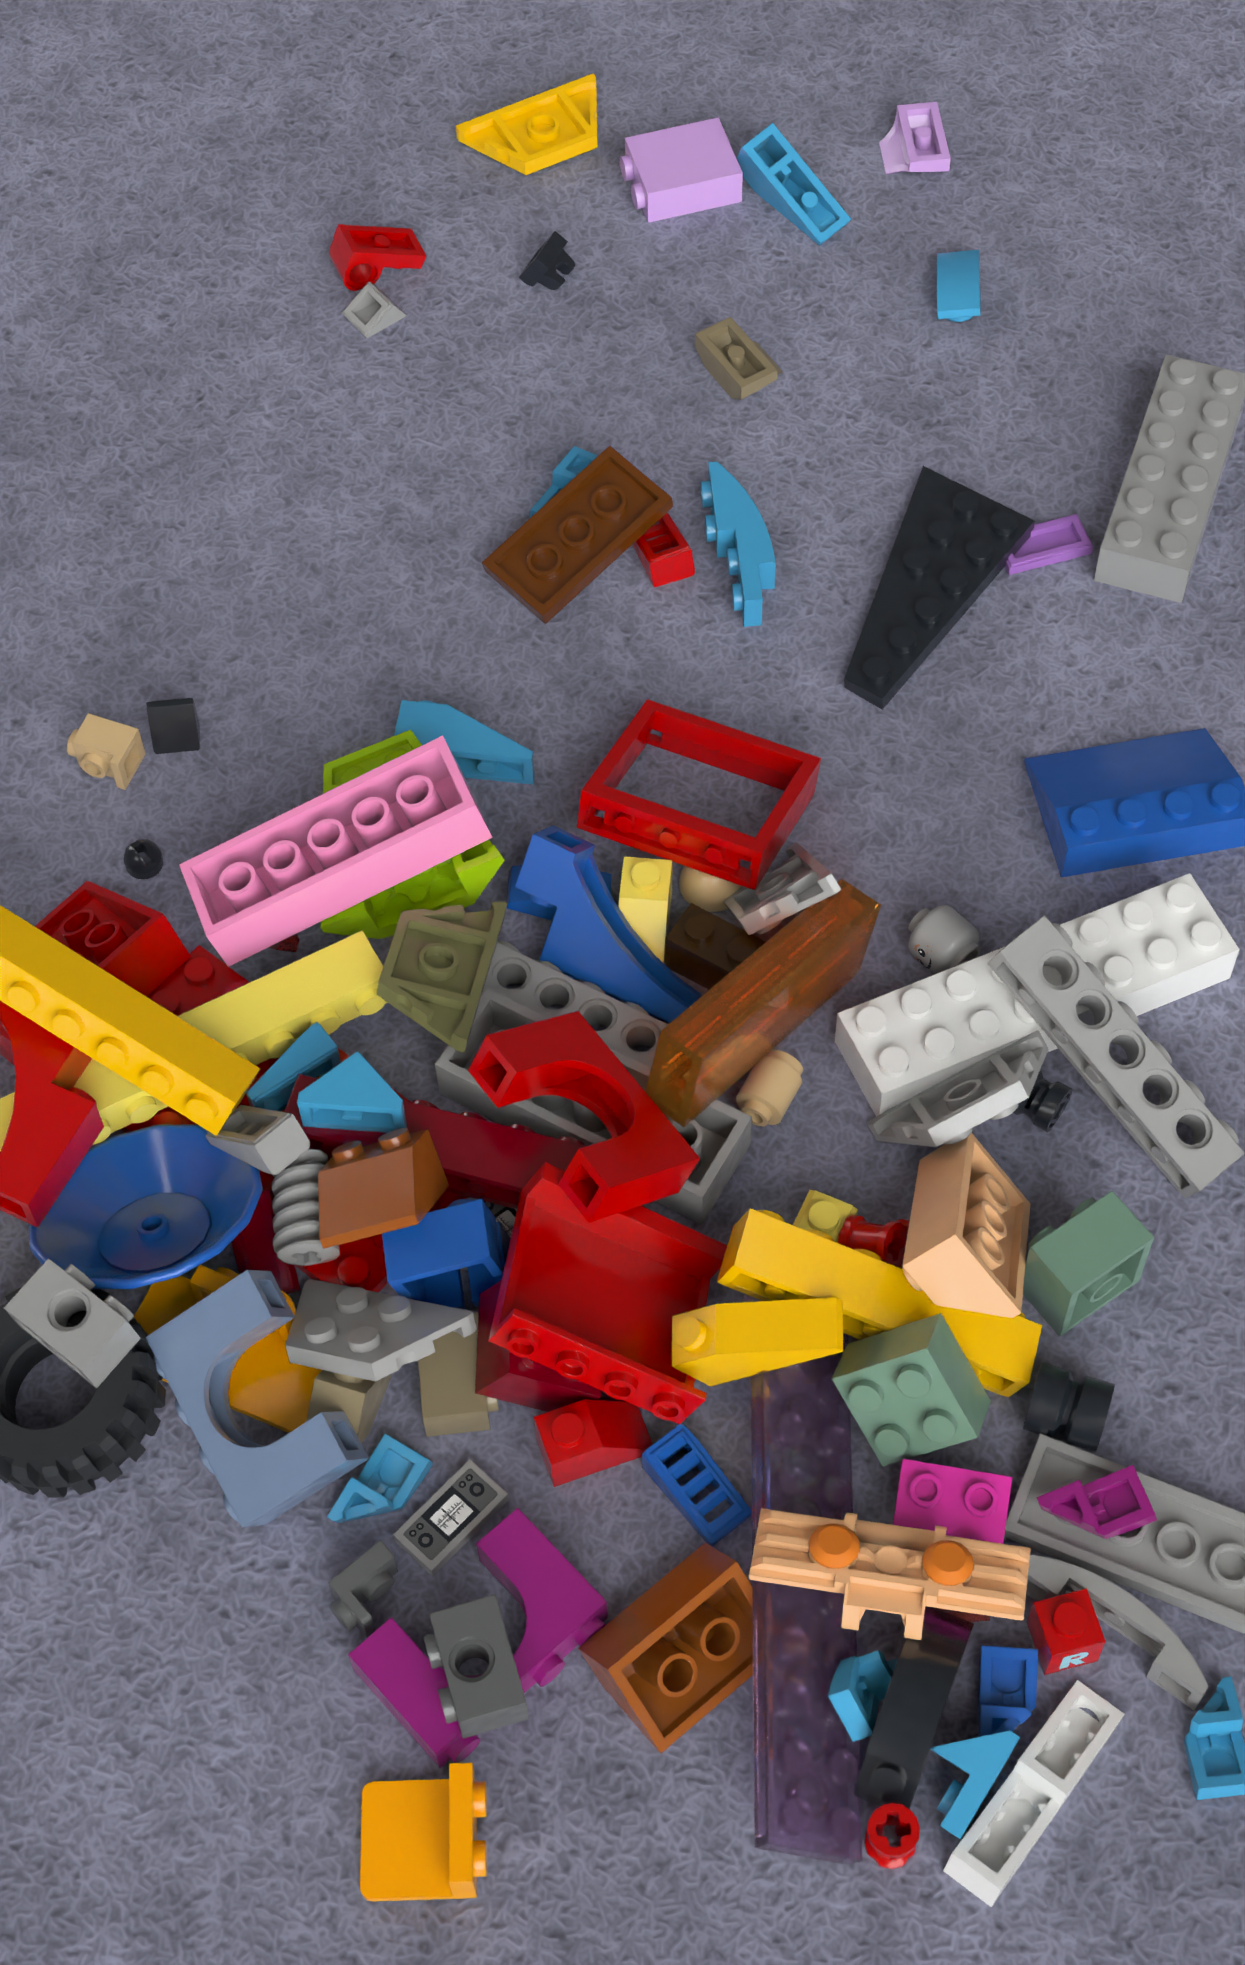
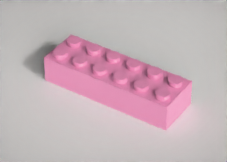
M442 735L179 864L206 937L229 967L493 837L464 775Z

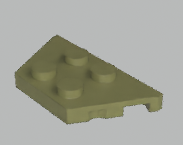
M502 901L491 902L489 911L464 913L463 905L446 906L434 911L427 909L402 911L378 981L377 995L455 1050L465 1053L505 918L507 903Z

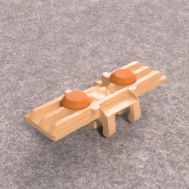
M761 1508L749 1580L845 1594L841 1628L859 1631L860 1620L865 1610L868 1609L901 1614L905 1627L904 1638L921 1640L926 1606L1023 1621L1031 1548L947 1536V1527L935 1526V1531L858 1520V1514L846 1513L844 1520Z

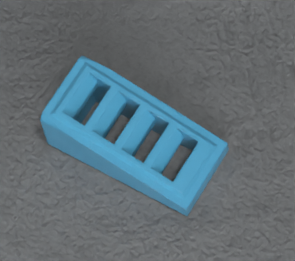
M318 1022L311 1025L248 1090L246 1094L251 1107L281 1112L287 1106L299 1074L313 1078L323 1076L341 1063L337 1045Z

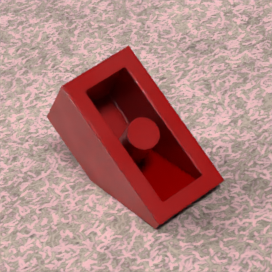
M584 1399L534 1416L536 1440L553 1487L640 1458L643 1452L653 1445L639 1407L629 1402Z

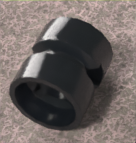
M1042 1362L1023 1430L1037 1434L1041 1433L1051 1438L1058 1432H1063L1067 1443L1096 1452L1115 1384L1087 1375L1077 1382L1073 1380L1070 1370Z

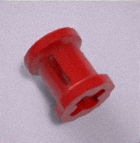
M850 1215L845 1219L843 1227L839 1232L838 1244L853 1250L865 1249L872 1251L880 1256L881 1261L898 1267L904 1259L907 1230L901 1222L889 1221L887 1224L881 1225L867 1222L860 1215Z
M889 1803L877 1808L869 1818L864 1844L868 1856L874 1859L882 1868L895 1869L903 1867L907 1860L914 1855L916 1844L919 1840L920 1826L917 1817L909 1808L902 1804ZM885 1826H895L896 1834L901 1836L898 1847L889 1846L888 1838L883 1836Z

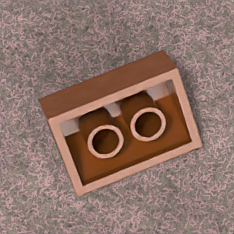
M704 1543L578 1649L603 1688L657 1751L662 1753L783 1650L787 1643L738 1562L709 1544Z

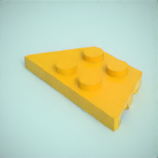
M592 73L456 125L457 139L459 142L524 175L598 148L596 76Z

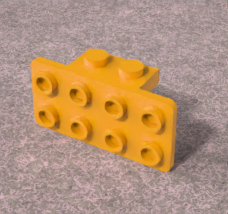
M199 1265L191 1280L179 1276L153 1283L134 1317L149 1335L239 1274L224 1267H218L215 1271ZM281 1291L291 1311L295 1315L296 1309L294 1306V1302H292L290 1296H288L285 1292ZM293 1319L252 1345L241 1355L231 1373L228 1389L229 1404L232 1410L288 1433L306 1422L314 1380L322 1371L321 1369L290 1363L285 1344Z

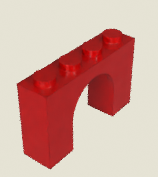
M579 1011L486 1035L468 1069V1072L497 1108L537 1096L554 1095L573 1100L585 1106L605 1124L612 1138L579 1148L558 1183L588 1223L679 1193L700 1160L696 1152Z

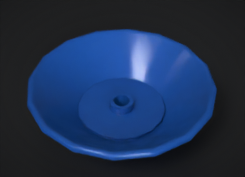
M154 1125L113 1136L89 1149L40 1226L37 1228L28 1223L30 1251L42 1265L48 1258L64 1271L70 1264L74 1265L95 1284L92 1289H134L179 1277L220 1254L249 1224L263 1191L260 1171L211 1145L206 1138L208 1131L199 1125Z

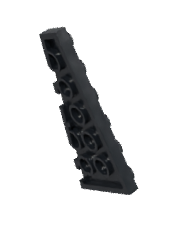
M923 466L844 678V688L883 710L1006 566L1009 556L1012 553L1015 555L1030 538L1035 520Z

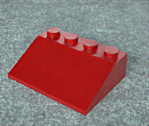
M90 881L82 884L35 925L39 930L146 997L191 957L163 913ZM0 1023V1054L14 1065L11 1040Z

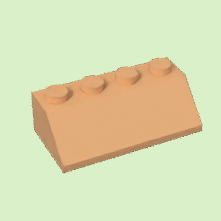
M972 1133L960 1142L944 1144L919 1160L903 1259V1272L911 1286L917 1291L923 1290L935 1305L1014 1318L1022 1310L1031 1204Z

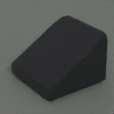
M193 698L146 702L155 754L198 751L200 749V724Z

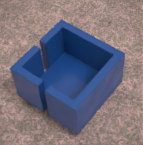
M482 1199L456 1200L450 1203L447 1208L428 1212L417 1225L382 1233L388 1283L399 1296L466 1310L460 1269L468 1267L472 1303L475 1307H478L479 1294L502 1280L511 1237L499 1221L496 1222V1217Z

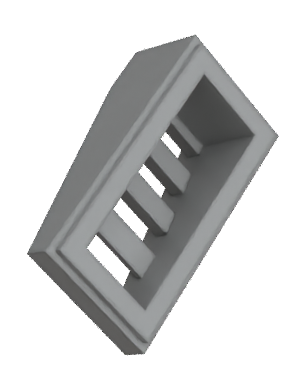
M240 1105L235 1109L217 1136L209 1131L206 1135L211 1145L263 1172L274 1175L283 1171L310 1147L308 1137L293 1114Z

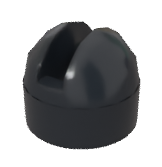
M138 839L126 847L124 864L127 872L136 879H149L161 871L163 857L161 858V851L154 842L149 839ZM144 852L151 861L146 864L138 853Z

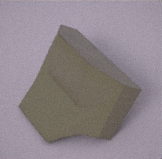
M732 317L695 333V347L704 367L733 399L742 400L777 380V375L783 372L758 342L752 341Z

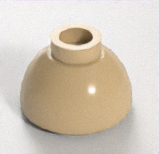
M683 866L679 878V889L683 898L689 904L693 903L708 912L728 909L723 901L742 887L741 885L687 866Z

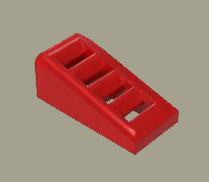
M668 512L658 520L660 524L652 526L632 544L654 588L694 576L695 574L692 550Z

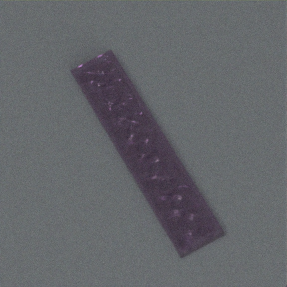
M843 1333V1352L772 1371L762 1370L751 1376L752 1556L761 1508L844 1520L846 1513H853L850 1410L832 1381L833 1374L848 1344V1335ZM752 1580L755 1848L839 1864H854L863 1861L861 1797L855 1789L860 1774L859 1740L852 1741L828 1697L832 1679L841 1660L853 1656L857 1657L856 1630L841 1628L845 1594Z

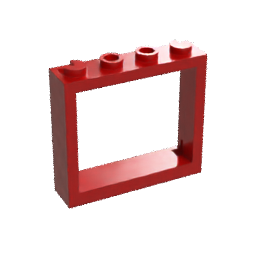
M647 699L582 788L577 828L756 890L815 793L821 758ZM651 730L661 732L662 737L651 734ZM649 744L784 790V793L757 836L753 837L615 788L645 746ZM600 810L605 811L604 818L596 816ZM741 861L751 862L750 869L742 867Z

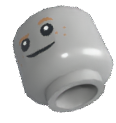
M941 905L931 911L928 908H924L914 916L908 926V930L911 932L908 941L909 953L934 975L975 959L980 955L981 946L978 945L980 939L978 928L951 906Z

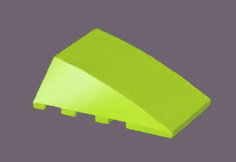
M410 729L324 764L323 794L422 746V744ZM486 840L321 921V929L324 933L349 936L363 930L367 938L374 939L393 936L402 911L416 909L434 911L446 906L463 905V908L473 905L505 860L490 840Z

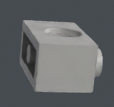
M48 1258L4 1309L23 1330L95 1388H98L141 1339L129 1323L134 1315L113 1296L109 1295L102 1301L93 1294L91 1289L95 1284L74 1265L70 1264L64 1271ZM87 1311L85 1318L80 1324L74 1327H66L69 1318L73 1314Z

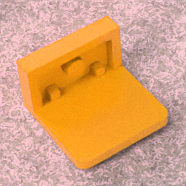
M449 1763V1779L373 1781L363 1787L361 1804L360 1891L366 1900L373 1902L477 1898V1877H487L486 1840H477V1818L487 1817L486 1781H477L473 1763Z

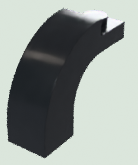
M925 1607L921 1640L906 1638L878 1715L853 1796L878 1806L896 1803L910 1809L974 1623L932 1607Z

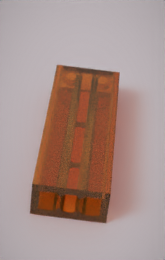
M840 879L837 883L841 891L807 907L662 1029L645 1090L658 1108L682 1127H686L852 980L861 969L881 908L880 903L845 880Z

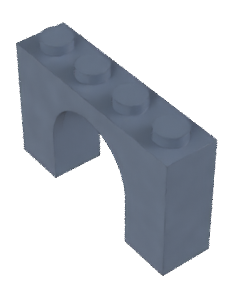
M244 1271L146 1336L149 1346L154 1353L153 1360L156 1363L157 1372L168 1381L176 1397V1411L183 1422L192 1428L200 1444V1458L205 1467L215 1474L224 1492L223 1502L230 1516L240 1523L242 1528L269 1523L369 1459L344 1411L321 1412L269 1445L259 1443L250 1438L235 1421L228 1396L229 1381L235 1364L248 1348L295 1318L271 1271Z

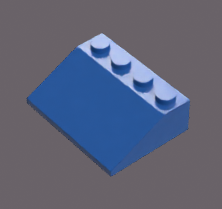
M1206 728L1025 758L1024 760L1061 878L1245 846V787L1241 776Z

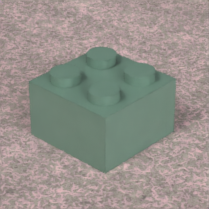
M1113 1191L1098 1201L1093 1197L1083 1201L1073 1210L1069 1217L1070 1220L1057 1229L1053 1226L1044 1228L1029 1243L1030 1249L1025 1263L1023 1295L1059 1337L1141 1279L1154 1236Z
M941 1313L848 1343L832 1377V1381L882 1466L978 1438L991 1403L990 1398Z

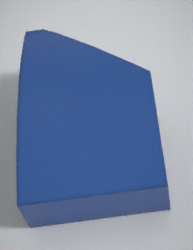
M980 1645L978 1737L1009 1730L1013 1731L1032 1715L1031 1712L1036 1708L1038 1649Z

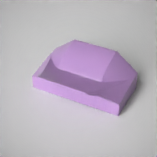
M927 102L897 105L893 127L879 142L886 174L906 171H949L951 158L938 103Z

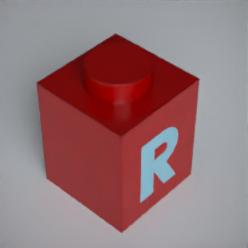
M1087 1588L1033 1602L1027 1619V1625L1034 1646L1038 1649V1658L1044 1675L1098 1661L1106 1641Z

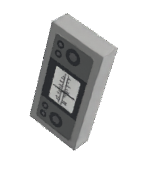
M469 1459L393 1534L394 1541L433 1577L509 1501V1495Z

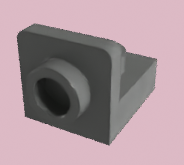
M381 1540L328 1582L333 1599L335 1600L329 1607L335 1617L349 1632L357 1626L366 1638L376 1630L371 1615L361 1602L365 1599L373 1602L382 1597L394 1584L395 1579L393 1576L398 1572L394 1555Z

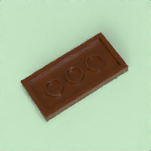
M609 446L482 562L483 568L487 574L546 625L673 507L672 497L614 448Z

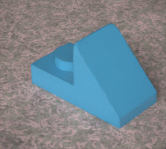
M1009 1730L930 1748L931 1751L970 1775L964 1785L954 1779L939 1803L937 1810L946 1815L940 1825L942 1828L959 1839L962 1838L1018 1743L1020 1736Z

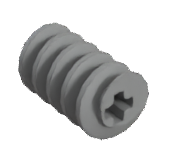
M308 1149L279 1174H273L272 1191L275 1197L272 1201V1208L275 1217L272 1223L274 1233H276L273 1238V1247L277 1253V1258L287 1264L306 1266L326 1263L340 1255L339 1245L323 1249L319 1238L318 1172L329 1161L327 1154L321 1150Z

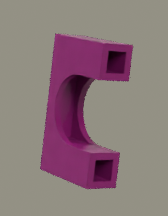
M516 1508L478 1541L476 1546L479 1561L519 1603L526 1616L527 1623L524 1637L520 1646L513 1654L522 1689L525 1693L535 1683L540 1687L550 1683L564 1668L565 1662L562 1659L577 1645L581 1646L606 1625L604 1621L608 1619L607 1602L521 1510ZM392 1617L348 1654L354 1672L439 1768H442L450 1759L454 1763L461 1762L478 1746L480 1738L477 1735L462 1738L458 1721L446 1723L438 1689L448 1687L444 1670L440 1667L436 1669L431 1668L429 1658ZM479 1674V1675H462V1676L467 1677V1678H476V1677L481 1676L482 1674Z

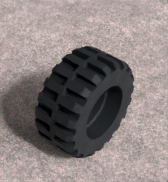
M18 1288L5 1295L8 1302L0 1307V1479L4 1483L10 1482L19 1491L31 1495L36 1494L40 1489L48 1498L65 1497L67 1487H72L79 1495L96 1489L95 1480L104 1476L109 1482H112L123 1474L119 1466L130 1457L136 1462L146 1450L140 1442L145 1434L155 1436L161 1422L154 1413V1408L165 1406L166 1389L159 1382L163 1377L157 1372L156 1363L153 1360L154 1353L146 1339L148 1334L135 1317L129 1321L141 1339L98 1386L90 1402L78 1415L59 1426L48 1429L23 1428L18 1424L15 1412L19 1388L31 1369L53 1353L23 1330L4 1309L21 1289ZM91 1289V1292L102 1301L110 1295L102 1289ZM87 1311L73 1314L69 1318L66 1327H74L80 1324L85 1318Z

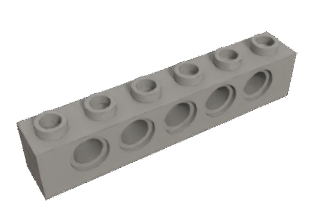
M1044 915L1000 950L987 964L1175 1189L1185 1199L1200 1192L1245 1154L1237 1144L1239 1140L1235 1131L1225 1121L1216 1119L1204 1105L1205 1098L1199 1088L1191 1081L1181 1078L1171 1066L1172 1060L1166 1049L1157 1041L1149 1040L1138 1027L1139 1021L1134 1011L1122 1001L1117 1002L1106 989L1105 979L1101 972L1090 962H1084L1072 948V940L1068 933L1059 924L1051 923ZM1043 966L1054 967L1060 973L1062 978L1061 986L1053 985L1045 979ZM1077 1004L1087 1006L1092 1011L1095 1019L1094 1025H1087L1080 1021L1076 1014ZM1110 1043L1117 1044L1125 1050L1127 1054L1126 1065H1121L1112 1059L1109 1053ZM1143 1083H1150L1157 1088L1160 1093L1159 1105L1152 1104L1145 1098L1142 1090ZM1177 1122L1186 1124L1192 1130L1194 1138L1192 1145L1186 1144L1179 1139L1176 1132Z
M497 942L482 994L486 988H489L548 1018L579 1011L591 1026L604 1025L607 1027L604 1030L596 1031V1033L608 1047L649 1067H652L656 1049L682 1028L678 1024H666L649 1016L637 1004L631 1002L624 1004L606 995L600 987L591 982L585 981L581 983L564 975L558 967L549 962H537L521 954L516 947L508 942ZM509 984H520V985H522V986H520L519 988H516V989H507V988H504L505 986H507V985H509ZM553 1004H560L564 1006L563 1008L558 1010H550L546 1008ZM697 1038L662 1067L659 1072L684 1083L697 1062ZM641 1045L651 1048L645 1052L632 1050V1048Z

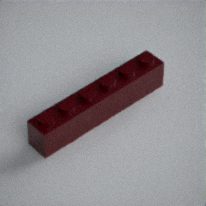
M299 1074L284 1112L295 1116L310 1141L309 1149L321 1150L327 1154L330 1160L333 1157L331 1152L343 1144L361 1141L362 1146L379 1142L378 1139L386 1134V1132L303 1127L297 1104L298 1094L322 1077V1075L313 1078ZM403 1100L409 1133L428 1129L449 1184L445 1191L466 1197L482 1199L486 1202L517 1209L522 1188L545 1162L566 1171L577 1150L586 1146L580 1140L564 1136L557 1139L537 1134L533 1129L524 1125L512 1124L505 1126L489 1122L476 1113L462 1112L457 1114L441 1110L428 1101L413 1100L409 1102Z

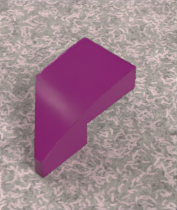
M1134 1465L1085 1485H1082L1081 1481L1078 1480L1036 1497L1042 1510L1103 1539H1108L1157 1521L1156 1514Z

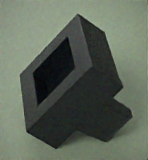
M554 231L537 250L519 276V279L532 287L538 282L550 290H558L566 280L556 270L568 275L575 267V262L563 249L568 241Z

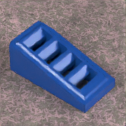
M684 1423L676 1426L643 1452L642 1468L710 1546L713 1547L753 1515V1511ZM683 1450L686 1455L667 1469L664 1464ZM696 1466L701 1472L681 1487L677 1480ZM711 1483L716 1489L698 1504L694 1505L691 1498ZM726 1500L731 1507L711 1523H708L704 1516Z

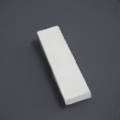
M1077 1680L1019 1758L1014 1770L952 1852L943 1871L992 1907L1125 1714ZM1081 1708H1087L1092 1710L1097 1715L1099 1721H1097L1092 1716L1087 1714Z

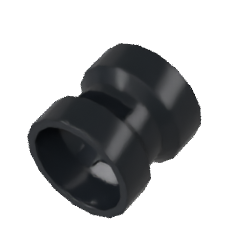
M1039 1071L1029 1098L1018 1103L1019 1106L1013 1113L1016 1115L1023 1113L1032 1118L1035 1126L1048 1133L1065 1110L1073 1090L1059 1081L1051 1083L1045 1080L1042 1072Z

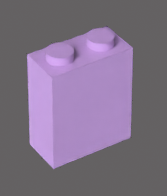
M719 117L625 138V156H620L621 173L624 181L631 180V195L636 209H643L648 223L742 202L743 172Z

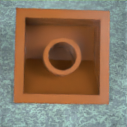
M400 1128L382 1135L377 1143L362 1146L361 1141H352L335 1148L331 1152L333 1157L318 1172L319 1238L323 1249L417 1225L422 1221L449 1187L428 1129L409 1133L408 1128Z

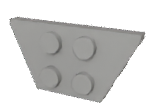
M795 842L785 850L790 859L772 870L769 867L756 890L742 886L723 901L732 916L748 935L758 932V934L768 932L780 924L784 918L841 891L832 873L798 842Z
M1037 1030L866 1123L876 1141L938 1147L943 1143L954 1144L960 1142L972 1133L973 1127L990 1118L998 1120L1012 1114L1018 1108V1103L1029 1098L1048 1052V1047L1041 1033Z
M308 1279L304 1283L285 1346L290 1363L376 1382L398 1371L403 1365L418 1361L434 1353L433 1340L452 1331L459 1333L465 1338L473 1334L477 1328L473 1311L408 1299L404 1296H393L368 1291L360 1287H348Z

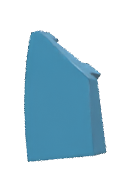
M384 1434L357 1480L353 1477L350 1478L327 1518L336 1523H342L403 1509L434 1463L389 1435Z
M879 1650L860 1657L853 1656L841 1660L830 1685L828 1697L853 1742L872 1736L876 1724L879 1701L885 1698L899 1660L896 1658L886 1661L884 1653Z
M1232 1676L1221 1679L1211 1699L1202 1710H1198L1191 1720L1190 1730L1185 1736L1184 1746L1196 1800L1245 1795V1743L1241 1732L1244 1719Z

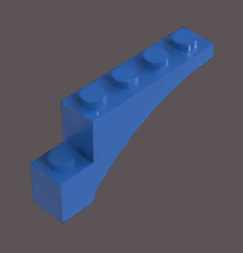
M554 825L534 833L515 887L529 893V898L541 906L557 907L539 960L555 965L564 975L574 980L580 979L597 985L606 995L618 1001L623 1000L639 1005L649 1016L655 1019L675 1023L682 1027L713 1002L674 974L653 954L632 929L613 900L592 854L595 848L594 844ZM731 1011L725 1013L697 1037V1042L712 1043L727 1033L735 1014Z

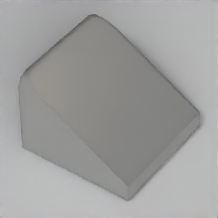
M370 281L342 312L366 338L373 336L407 316L382 290Z

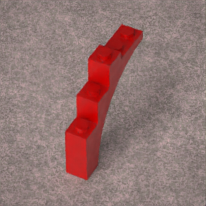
M0 1001V1023L11 1040L16 1073L13 1114L0 1151V1210L38 1228L97 1139L104 1125L94 1098L85 1091L74 1087L92 1058Z

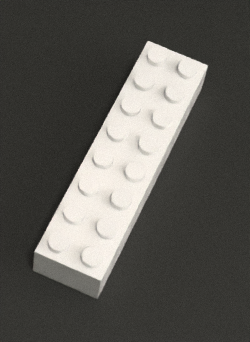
M1190 873L1060 925L1070 936L1074 951L1084 962H1090L1101 972L1105 979L1106 989L1117 1002L1122 1001L1126 1003L1136 1016L1229 979L1239 952L1238 946ZM1003 948L837 1013L835 1043L876 1117L1037 1030L1041 1033L1048 1047V1052L1057 1049V1046L987 964ZM1043 966L1045 979L1053 985L1061 986L1062 978L1060 973L1054 967ZM1077 1004L1076 1014L1080 1021L1087 1025H1094L1095 1019L1092 1011L1087 1006Z

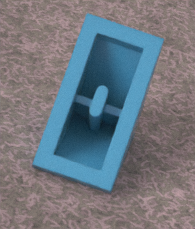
M358 1051L298 1094L297 1104L303 1127L386 1133L400 1128H407L403 1100Z

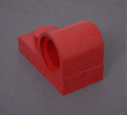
M338 224L329 251L330 258L345 287L351 291L363 289L369 281L375 284L381 275L383 267L421 269L426 258V254L412 228Z

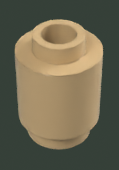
M770 1050L766 1056L760 1057L736 1097L737 1105L741 1109L740 1111L752 1116V1124L763 1127L767 1124L776 1125L781 1122L802 1085L801 1074L803 1073V1067L801 1063L792 1055L780 1050Z

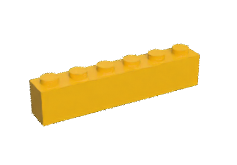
M0 905V1001L217 1136L243 1099L260 1068Z
M750 1208L733 1226L717 1283L761 1301L837 1297L843 1301V1333L857 1339L870 1337L941 1313L984 1389L1010 1397L1030 1382L1042 1325L1025 1319V1315L1022 1312L1014 1318L935 1305L923 1290L917 1291L911 1286L903 1269L881 1261L880 1256L865 1249L853 1250L833 1242L832 1237L819 1230H804L786 1223L780 1215L772 1211Z

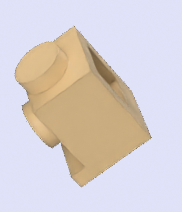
M89 713L80 728L73 730L67 743L68 755L76 757L79 767L87 774L96 778H103L105 775L113 777L117 788L126 790L145 756L139 729Z

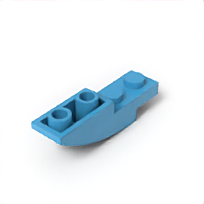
M708 462V481H700L702 508H711V515H705L706 541L715 542L717 558L727 557L729 576L737 575L738 583L731 585L733 611L742 610L744 627L762 625V589H775L776 560L772 542L765 522L746 490L718 462Z

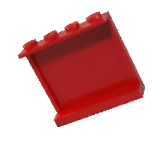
M545 1162L521 1190L489 1342L509 1350L518 1357L528 1358L551 1368L566 1378L576 1379L597 1388L614 1399L624 1400L652 1412L660 1419L672 1421L680 1425L706 1400L707 1393L694 1388L695 1378L671 1366L672 1316L706 1307L710 1279L721 1269L727 1245L643 1206L588 1223L558 1185L565 1171Z

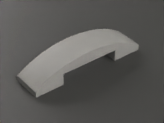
M1030 1555L1026 1590L1028 1596L1035 1601H1040L1087 1588L1097 1618L1156 1658L1148 1672L1147 1678L1195 1711L1209 1686L1189 1650L1159 1616L1129 1592L1091 1571L1060 1560Z

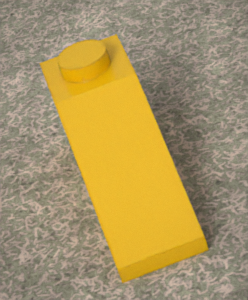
M837 1297L714 1304L672 1316L671 1366L710 1387L843 1352V1301Z

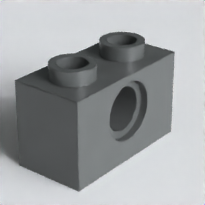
M490 1595L430 1613L429 1616L434 1633L424 1635L423 1638L431 1668L436 1669L443 1666L448 1687L438 1689L446 1723L458 1721L462 1738L464 1739L529 1719L526 1699L496 1595ZM471 1658H480L489 1664L485 1673L476 1678L462 1676L458 1672L459 1668L466 1660Z

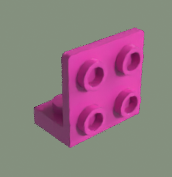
M902 1459L893 1525L935 1531V1526L947 1527V1536L1003 1544L1012 1477Z

